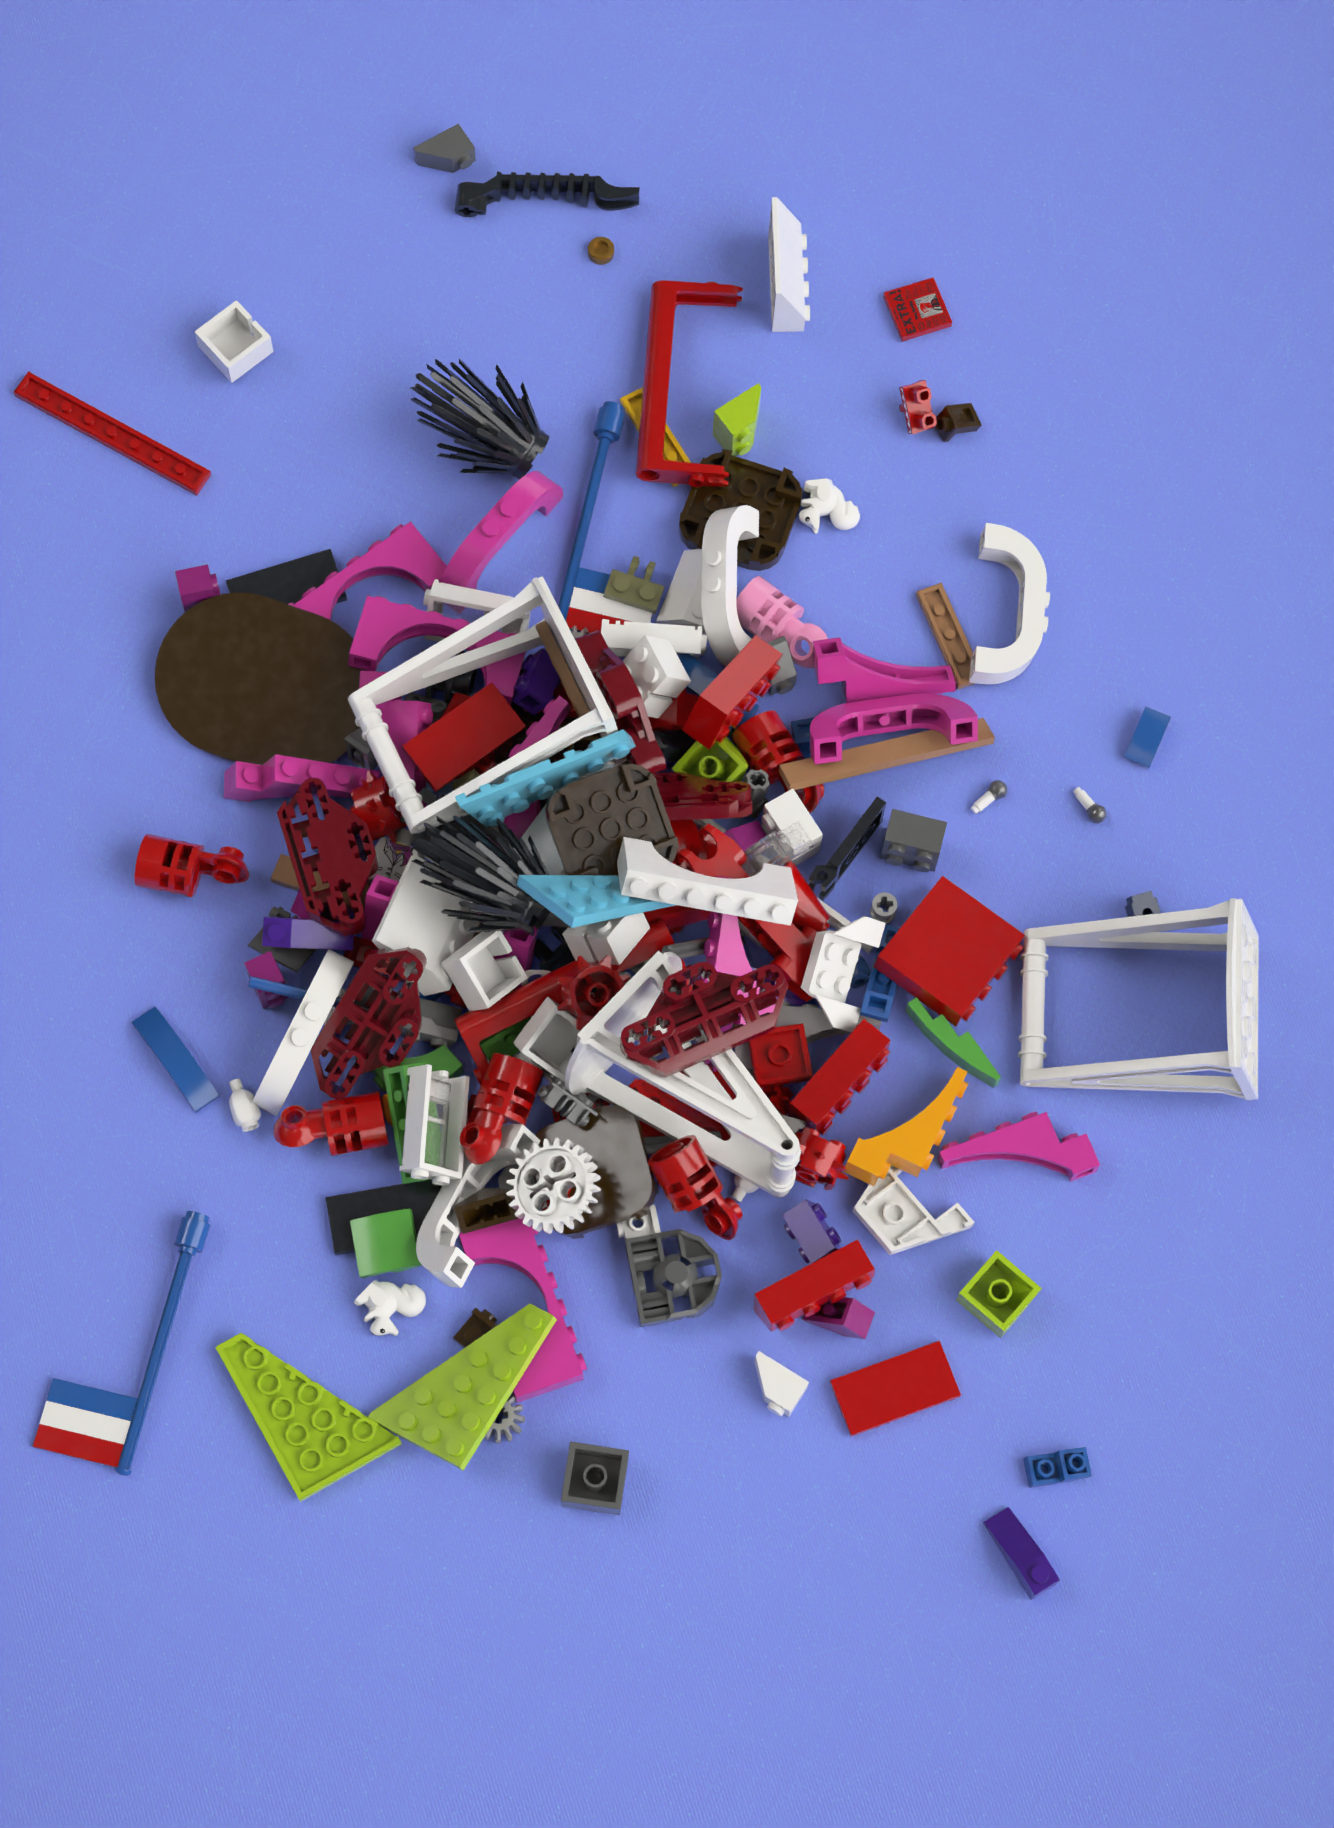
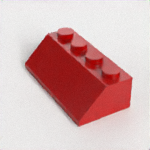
M857 1239L755 1293L754 1311L771 1332L777 1328L779 1331L785 1330L795 1323L794 1319L802 1315L809 1317L821 1309L820 1306L828 1301L836 1303L846 1296L845 1292L855 1287L859 1290L869 1285L874 1277L875 1268Z

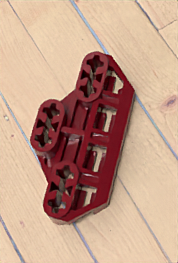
M597 630L575 638L614 716L618 731L624 729L635 743L636 747L629 750L630 752L626 755L628 762L644 767L653 773L655 777V773L666 769L665 759L655 739L640 691L627 666L607 646L600 631Z
M683 772L655 773V778L658 782L656 784L669 821L742 818L752 814L751 786L746 782H720Z
M309 778L299 786L289 804L286 805V801H284L277 811L306 912L309 918L342 936L357 935L366 926L360 897L368 878L373 876L378 870V860L366 822L329 798L326 786L319 778ZM314 794H317L323 812L324 820L321 821L318 818L312 797ZM299 805L301 815L307 814L308 820L292 824L291 819L296 818L294 809ZM359 834L367 861L362 862L354 835ZM303 837L309 838L312 850L317 849L318 854L302 858L301 853L306 852ZM314 871H319L322 884L328 883L329 888L316 892L312 891V887L317 886L313 874ZM343 891H347L354 919H350L342 895ZM329 905L333 919L338 918L339 923H334L320 916L319 911L322 912L324 910L323 906Z
M406 947L384 952L386 948L370 951L311 1048V1054L321 1091L331 1098L342 1099L346 1097L361 1074L382 1066L396 1067L400 1065L416 1041L422 1028L418 980L422 976L427 964L426 956L421 950ZM393 958L385 971L390 974L388 978L374 970L375 966L381 968L386 959ZM411 961H415L417 964L411 970L398 993L395 992L393 989L403 976L408 964ZM369 986H371L374 990L365 1003L369 1007V1010L366 1011L353 1002L355 999L360 1002ZM350 1019L354 1023L345 1036L349 1040L348 1044L334 1037L333 1034L336 1032L340 1035ZM407 1023L411 1024L412 1028L406 1033L398 1050L394 1054L389 1053ZM330 1052L333 1054V1057L324 1070L329 1073L326 1077L323 1073L319 1057L320 1055L326 1057ZM353 1055L356 1056L358 1059L346 1075L344 1082L340 1086L336 1085L335 1082L340 1078Z
M700 962L673 973L664 980L662 991L647 1017L626 1026L622 1030L620 1037L621 1052L625 1055L626 1059L650 1067L651 1073L666 1078L771 1032L775 1029L788 989V982L783 971L778 966L769 964L742 976L717 972L710 963ZM701 975L703 979L708 978V983H704L703 980L697 981L698 976ZM765 978L775 981V985L772 986L770 982L764 983ZM693 985V986H692V991L689 992L690 986ZM674 987L676 991L681 990L680 995L670 992L671 988ZM738 990H741L743 993L748 992V997L744 998L742 994L737 995ZM776 1004L773 1013L767 1012L759 1015L758 1011ZM738 1014H742L745 1025L740 1024L721 1032L720 1028L740 1019ZM660 1025L662 1029L666 1028V1033L662 1034L660 1030H656V1026ZM647 1029V1035L644 1036V1030ZM700 1030L704 1031L707 1042L703 1040L683 1049V1044L701 1037ZM651 1035L650 1042H647L648 1036ZM633 1037L635 1041L639 1040V1045L635 1046L633 1042L628 1043L629 1038ZM662 1047H665L670 1057L668 1059L664 1057L657 1062L651 1060V1058L663 1054Z

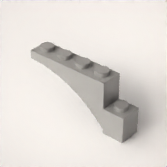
M783 1002L775 1026L780 1027L803 1023L807 1044L827 1037L852 1033L832 1027L824 1011L818 1009V1006L813 1004H803L801 1007L790 1006L787 1002ZM859 1015L857 1026L865 1019L876 1029L880 1030V1020ZM748 1042L735 1047L734 1053L751 1076H754Z

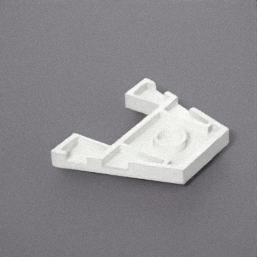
M892 1165L884 1180L878 1178L875 1187L870 1184L868 1185L852 1211L889 1255L970 1229L975 1223L958 1203L940 1217L934 1219L898 1178L897 1175L903 1172V1170Z

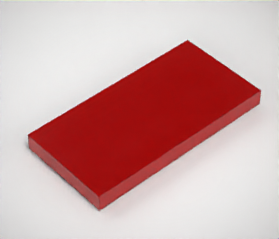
M491 682L405 743L402 749L436 793L524 730L526 725L493 682Z
M940 1340L830 1380V1385L851 1437L961 1397Z

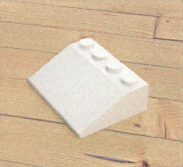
M772 197L768 234L772 332L804 331L805 321H810V305H805L804 297H809V282L804 281L803 274L808 273V258H803L802 250L807 249V235L802 234L801 223L777 197Z
M412 855L372 942L379 949L386 948L384 952L406 947L421 950L426 956L427 964L422 976L418 980L419 991L424 996L450 990L453 982L441 962L472 939L475 932L468 931L471 927H477L479 921L456 919L457 917L447 916L448 914L441 913L444 909L472 913L478 912L469 911L468 907L458 904L460 901H470L420 883L422 880L432 883H440L441 881L421 873L420 869L424 867L412 862V860L418 859L422 862L425 860L417 855ZM411 961L404 972L406 978L413 967L416 966L417 963L415 961Z

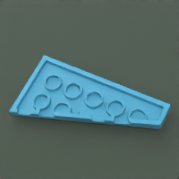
M623 729L591 742L585 751H574V749L563 753L564 758L551 764L550 760L547 759L507 775L502 784L490 785L487 783L479 786L480 792L466 798L465 793L455 796L459 807L484 826H496L497 818L503 822L508 815L525 811L529 808V804L534 801L549 798L554 790L564 784L580 779L579 777L588 772L599 771L604 767L605 763L612 759L625 757L630 752L629 750L636 746L632 737Z
M519 875L517 882L518 887L571 928L675 906L674 904L621 895L619 876Z

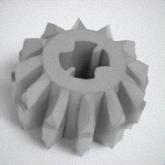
M513 1395L509 1397L500 1411L504 1412V1417L508 1416V1419H503L502 1424H497L495 1419L484 1437L486 1440L495 1434V1442L499 1444L501 1442V1435L505 1434L507 1441L510 1442L512 1441L511 1430L517 1434L521 1433V1428L515 1423L525 1422L524 1416L517 1415L523 1411V1406L521 1404L513 1406L516 1401Z

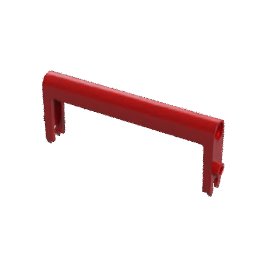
M660 280L652 284L636 463V477L647 482L687 484L692 487L728 486V481L724 480V478L729 477V473L724 471V466L664 460L663 454L677 305L736 307L737 302L742 301V297L738 295V293L742 292V287L718 284L716 282L697 283Z
M663 918L649 924L650 929L620 965L611 964L613 971L619 974L653 957L658 951L662 953L664 946L675 944ZM681 959V961H682V970L685 969V968H687V967H690V966H691V964L688 965V966H685L683 960ZM577 961L564 965L507 993L488 1009L470 1011L454 1019L477 1066V1069L473 1071L480 1085L489 1065L479 1045L480 1041L534 1015L547 996L557 1003L561 1002V984L557 981L558 976H565L569 970L578 965ZM693 985L690 986L689 992L692 991V986H693Z

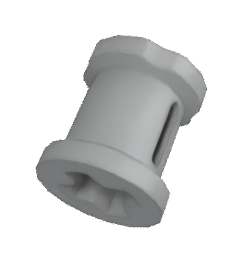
M886 892L877 894L872 901L871 918L884 922L886 925L894 919L897 910L896 898ZM884 905L888 912H883V909L879 907Z

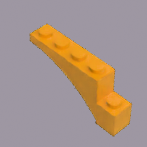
M957 1067L948 1084L937 1098L908 1122L873 1138L865 1140L858 1138L845 1165L846 1170L843 1172L875 1187L878 1178L885 1179L891 1165L915 1177H918L921 1169L927 1171L934 1157L929 1152L933 1144L939 1147L946 1132L941 1127L944 1121L951 1122L957 1109L952 1104L956 1097L962 1098L969 1084L964 1081L968 1071Z

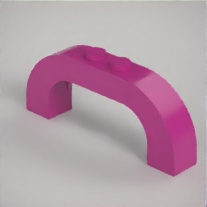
M532 471L519 479L465 538L448 563L440 583L477 590L479 577L494 555L535 510L547 516L563 498V489L540 471ZM446 603L459 614L465 609L463 606Z
M926 693L899 695L837 705L818 714L810 724L811 758L814 764L842 761V742L860 736L918 728L931 729L944 734L951 745L978 741V716L968 704L949 696Z

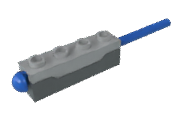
M250 976L248 987L301 1000H303L308 991L307 989ZM369 986L361 1001L359 1002L355 999L353 1003L368 1011L369 1007L365 1003L374 988ZM341 997L336 998L332 1007L336 1008ZM420 998L422 1028L414 1043L421 1040L429 1042L431 1047L438 1049L443 1044L450 1048L455 1042H463L464 1040L454 1020L462 1015L463 1009ZM349 1019L347 1026L351 1027L354 1022ZM407 1023L400 1034L403 1036L402 1039L408 1030L412 1028L411 1024Z

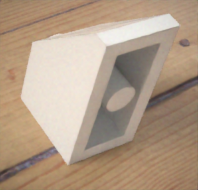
M758 1351L755 1357V1366L764 1402L768 1404L767 1409L780 1417L783 1414L790 1417L808 1388L809 1382Z

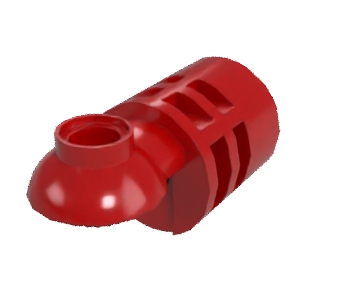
M775 710L766 711L750 718L739 726L732 734L731 739L746 760L750 770L762 769L769 775L768 781L770 785L780 781L786 793L789 790L778 772L779 765L803 760L805 757ZM823 784L794 790L809 814L815 810L819 800L824 796Z
M146 834L139 848L134 880L135 885L139 887L193 897L199 885L201 874L212 876L222 883L233 884L247 881L249 871L243 861L244 854L237 848L224 846L220 848L219 853L204 851V846L200 844H191L185 841H176L171 838Z
M499 1053L492 1054L473 1105V1110L477 1112L474 1122L467 1124L462 1129L459 1137L464 1154L469 1162L480 1165L490 1161L500 1147L503 1124L507 1125V1122L525 1126L543 1078V1070L515 1057Z
M379 1091L322 1102V1108L308 1111L302 1106H289L282 1111L281 1116L274 1125L273 1131L275 1140L287 1147H301L309 1144L314 1139L327 1137L331 1156L389 1146Z
M688 1135L665 1145L648 1159L647 1163L659 1185L663 1188L665 1196L672 1204L675 1213L683 1210L689 1212L701 1206L705 1224L711 1232L725 1240H731L735 1237L738 1230V1221L743 1216L742 1210L733 1199L729 1197L724 1199L720 1192L723 1189V1184L718 1179L714 1168L710 1165L695 1135Z

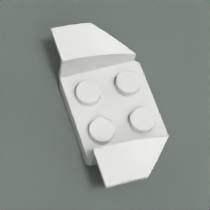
M863 916L837 931L816 932L801 989L817 999L832 1027L848 1032H853L856 1028L861 1008L845 1004L850 989L861 945L865 944L879 948L886 923Z

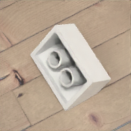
M702 549L684 550L656 620L657 624L695 626V630H697L698 626H702V634H706L701 608Z

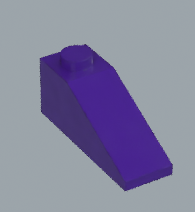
M268 916L264 917L262 946L353 950L354 935L342 936L309 918ZM330 920L334 923H339V920Z
M1009 1507L983 1522L1030 1600L1052 1588L1060 1581L1042 1550Z

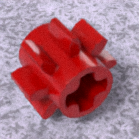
M783 1085L764 1087L762 1091L779 1114L786 1116L791 1102L790 1098L794 1096L788 1087L784 1088Z

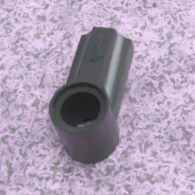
M751 769L745 775L743 781L751 786L752 814L748 816L753 820L758 817L763 811L764 805L768 803L765 795L770 785L768 781L769 775L762 769Z

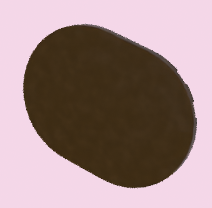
M227 593L208 598L194 605L172 625L164 637L157 655L155 688L161 709L171 726L190 744L209 754L232 762L239 761L264 765L275 754L334 763L347 752L344 740L346 736L361 728L355 723L356 717L348 702V697L353 692L359 690L360 671L367 670L348 666L349 652L354 639L333 621L265 596L252 593Z

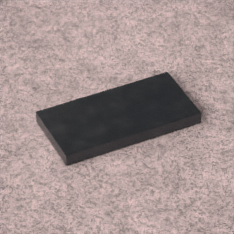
M327 549L225 581L229 593H252L285 604H296L303 599L302 596L307 590L312 587L317 589L325 583L324 580L327 576L335 571L338 572L331 549ZM345 591L340 595L337 603L347 600Z
M432 1179L326 1197L335 1255L355 1252L350 1221L375 1214L412 1209L416 1235L418 1237L421 1225L442 1185H435L432 1183Z

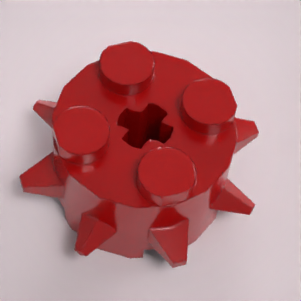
M367 771V782L362 779L363 785L351 790L354 806L350 810L366 822L372 841L387 835L393 843H396L398 841L397 832L407 825L400 820L402 817L401 811L395 808L396 801L394 797L389 795L390 788L384 776L377 779L371 771Z
M580 955L577 957L578 965L569 970L565 976H558L557 981L561 984L560 992L562 997V1003L557 1006L558 1011L568 1010V1012L576 1016V1029L579 1031L598 1014L630 979L629 975H619L611 969V956L606 955L599 963L587 962ZM597 988V992L593 993L595 997L591 998V990Z
M805 1127L802 1132L794 1133L799 1140L801 1149L799 1162L795 1167L796 1181L813 1188L816 1183L824 1184L825 1190H831L837 1178L849 1179L842 1172L846 1170V1167L843 1165L846 1158L844 1152L846 1146L837 1140L828 1141L819 1137L820 1133L812 1128Z

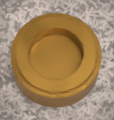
M606 237L592 239L588 245L590 260L599 265L609 263L614 257L613 242Z

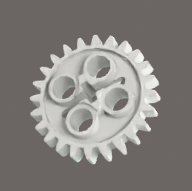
M546 1138L544 1139L543 1147L535 1142L533 1143L534 1152L531 1153L524 1149L523 1152L526 1158L524 1160L515 1159L519 1168L509 1170L515 1175V1179H510L506 1182L514 1187L513 1190L506 1193L507 1196L514 1198L509 1206L513 1209H518L515 1216L519 1219L524 1218L523 1224L528 1227L533 1225V1229L538 1232L543 1228L546 1233L551 1234L554 1227L557 1232L563 1233L564 1224L570 1229H574L573 1220L577 1219L583 1223L584 1219L581 1215L583 1211L591 1214L592 1211L588 1204L598 1202L592 1196V1193L601 1191L598 1186L593 1184V1182L601 1179L598 1174L592 1173L598 1166L593 1162H589L592 1156L587 1152L583 1153L584 1148L579 1145L574 1147V1143L570 1140L563 1143L561 1139L556 1138L554 1144H552ZM561 1161H565L564 1169L561 1172H557L558 1164ZM540 1174L539 1181L531 1186L533 1176ZM576 1186L574 1196L567 1198L569 1189ZM550 1199V1206L545 1211H542V1204Z

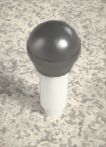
M1000 780L992 781L987 792L970 808L972 812L977 814L994 800L1004 798L1008 791L1006 784Z
M1080 787L1076 788L1073 793L1087 810L1089 820L1096 824L1103 822L1107 816L1106 809L1095 803Z

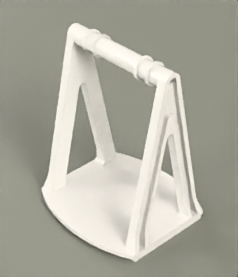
M543 576L532 579L531 583L515 598L353 692L348 697V702L356 717L355 723L362 729V738L368 742L390 788L389 795L394 797L396 801L395 808L401 811L412 834L425 831L424 823H428L433 827L442 825L437 821L436 816H439L446 822L454 820V815L459 818L460 816L469 815V813L459 807L455 796L465 793L467 798L479 793V786L487 783L490 785L502 784L507 775L540 763L583 737L599 733L601 738L618 732L614 716ZM541 606L544 618L540 622L546 620L589 712L424 808L421 802L422 795L416 792V783L413 779H410L388 733V724L383 723L381 718L382 712L375 705L542 646L543 643L535 628L536 625H534L527 631L454 656L527 612ZM626 756L610 760L613 765H619L627 761Z
M1231 898L1226 902L1202 909L1024 930V949L1020 957L1023 961V969L1020 971V976L1023 977L1021 1035L1018 1036V1040L1021 1042V1051L1018 1052V1057L1021 1058L1020 1084L1022 1086L1224 1093L1246 1100L1258 1099L1259 935L1242 899ZM1228 924L1227 933L1222 934L1160 932ZM1046 946L1227 951L1226 1009L1228 1051L1043 1068V1059L1046 1058V1053L1043 1052L1044 1042L1047 1041V1037L1044 1035L1045 977L1048 976V971L1045 970L1046 961L1048 960ZM1212 1070L1230 1073L1234 1077L1168 1074Z
M658 951L577 1034V1046L566 1069V1089L573 1095H578L580 1092L590 1093L612 1105L623 1107L640 1121L674 1140L688 1135H695L709 1160L775 1197L787 1195L795 1182V1167L799 1162L801 1154L799 1140L732 1049L709 1059L735 1093L736 1098L734 1100L731 1099L709 1067L705 1065L704 1061L682 1070L685 1075L678 1072L664 1078L651 1073L650 1067L626 1059L625 1055L621 1052L620 1037L622 1030L626 1026L646 1018L662 991L664 980L669 975L682 970V961L675 953L665 952L661 954ZM672 987L670 992H675L677 995H680L681 990L676 991L675 988ZM660 1025L656 1026V1030H660L662 1034L666 1033V1028L662 1029ZM700 1030L702 1036L695 1040L697 1041V1043L703 1040L707 1042L708 1040L704 1034V1031ZM630 1037V1038H629L628 1043H629V1042H633V1043L635 1042V1040L633 1039V1037ZM690 1042L682 1045L683 1049L692 1046ZM654 1057L651 1058V1060H653V1061H655V1062L658 1061V1060L655 1059ZM615 1063L721 1123L731 1138L728 1141H723L606 1075L605 1072Z

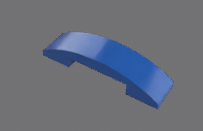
M885 924L873 966L878 955L900 928ZM872 966L860 1015L888 1022L897 984Z
M156 1006L132 1021L135 1029L145 1043L149 1045L195 1113L220 1097L194 1057Z

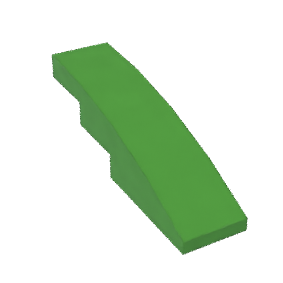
M917 997L907 1003L905 1012L920 1031L945 1056L962 1069L968 1071L967 1073L994 1088L999 1084L1001 1076L968 1031L958 1037L943 1014L933 1020Z

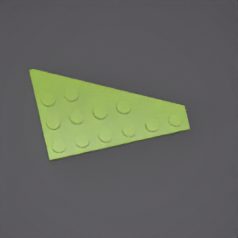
M528 1304L373 1410L368 1418L374 1420L388 1431L464 1471L557 1319L550 1313L532 1304Z
M239 1333L215 1347L300 1502L402 1445L398 1436H395L374 1420L366 1417L359 1410L344 1400L339 1399L323 1386L312 1381L243 1333Z

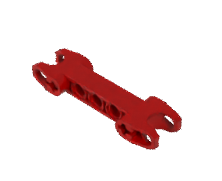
M709 823L698 831L700 840L707 849V859H701L685 848L678 851L674 859L677 866L710 877L725 876L734 879L750 877L741 867L747 860L744 851L733 839ZM738 916V920L774 958L770 964L778 966L783 971L788 982V990L806 1002L813 999L814 997H811L801 989V985L817 931L811 927H804L799 931L793 923L789 926Z

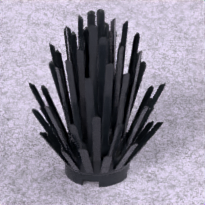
M460 358L459 364L468 374H465L455 363L451 362L450 365L475 390L437 359H435V364L450 376V380L427 364V369L431 371L430 376L456 397L449 394L423 374H416V378L432 389L440 397L422 385L415 384V387L410 388L431 402L432 405L429 406L417 398H411V401L465 433L423 411H417V414L433 423L422 418L417 421L454 438V443L485 453L481 454L439 443L437 447L458 453H440L437 455L438 457L472 462L475 465L473 469H462L460 473L511 474L518 479L527 474L533 465L531 463L537 454H541L546 447L549 436L540 429L523 382L520 386L523 396L518 398L509 381L496 364L495 370L498 373L496 376V386L515 412L514 414L503 399L498 397Z
M454 815L453 818L456 823L469 832V838L439 816H436L437 821L448 828L449 833L424 823L425 832L430 835V842L432 844L421 838L413 840L412 844L414 845V850L421 853L432 863L429 861L422 862L418 859H414L412 862L424 867L420 869L421 873L441 882L432 883L422 880L420 883L470 901H460L458 904L468 907L469 911L478 912L472 913L444 909L441 913L448 914L447 916L457 917L456 919L484 922L479 927H471L468 932L522 930L533 936L534 926L540 929L550 911L517 886L519 875H549L530 835L527 840L532 848L533 855L522 838L518 840L511 828L509 830L506 824L502 823L499 818L496 820L497 825L516 851L500 837L497 838V842L501 846L499 847L463 816L459 818Z

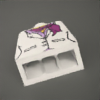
M400 829L397 834L398 841L396 843H393L391 839L386 837L380 838L375 846L378 870L373 876L368 878L366 883L371 884L376 874L400 881L412 855L418 856V852L411 846L414 837L410 830Z

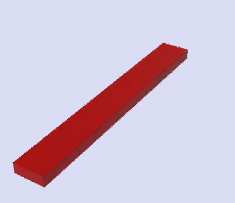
M29 371L14 391L15 397L196 496L211 476L210 470Z

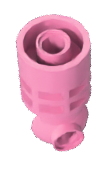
M761 576L755 577L736 599L737 615L741 627L754 636L757 635L766 643L785 636L793 662L803 668H814L813 641L828 639L826 633L812 623H802L798 620V618L802 617L804 608L793 602L791 598L781 593L780 590ZM802 640L809 643V653L803 651L801 647Z

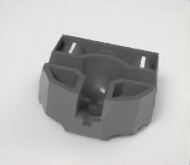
M677 1229L625 1239L626 1254L640 1327L673 1322L684 1317H699L713 1306L722 1275L717 1253L702 1237ZM666 1237H677L680 1254H670L664 1257L661 1240L666 1239ZM715 1266V1276L699 1278L697 1267ZM654 1270L653 1286L656 1292L647 1293L643 1272ZM666 1280L674 1285L673 1292L662 1285ZM682 1295L683 1297L688 1296L690 1310L675 1312L672 1299H678L677 1296Z

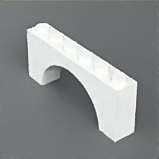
M623 837L617 859L621 895L791 926L798 898L790 867L763 863L761 871L748 878L725 879L710 877L686 870L666 860L654 849L652 842Z

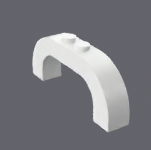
M748 505L715 511L709 517L703 534L702 618L710 647L716 658L725 667L752 640L740 625L736 607L738 541L759 537V511Z
M986 523L980 534L978 559L1004 564L1013 571L1019 583L1016 640L1012 645L1001 649L976 646L971 656L969 682L998 684L1009 681L1021 674L1036 654L1041 644L1043 633H1046L1048 627V617L1044 616L1045 608H1048L1050 592H1046V567L1042 556L1034 544L1024 535L1009 527Z
M328 949L252 1101L259 1108L275 1116L280 1112L354 961Z
M507 1124L502 1126L500 1147L490 1161L475 1165L469 1162L464 1154L462 1179L450 1181L449 1185L442 1186L421 1225L416 1242L418 1260L439 1281L449 1287L462 1288L475 1264L458 1247L454 1246L461 1231L454 1205L484 1188L489 1179L502 1168L517 1164L516 1158L524 1160L526 1158L523 1152L524 1149L531 1153L534 1152L533 1143L539 1144L540 1140L523 1124Z

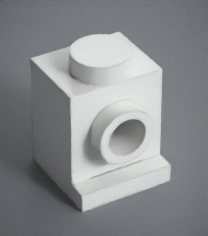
M651 1205L647 1210L648 1214L640 1219L633 1217L616 1223L619 1238L629 1239L660 1233L655 1205ZM636 1220H641L643 1222V1226L640 1228H636L633 1226L632 1222Z

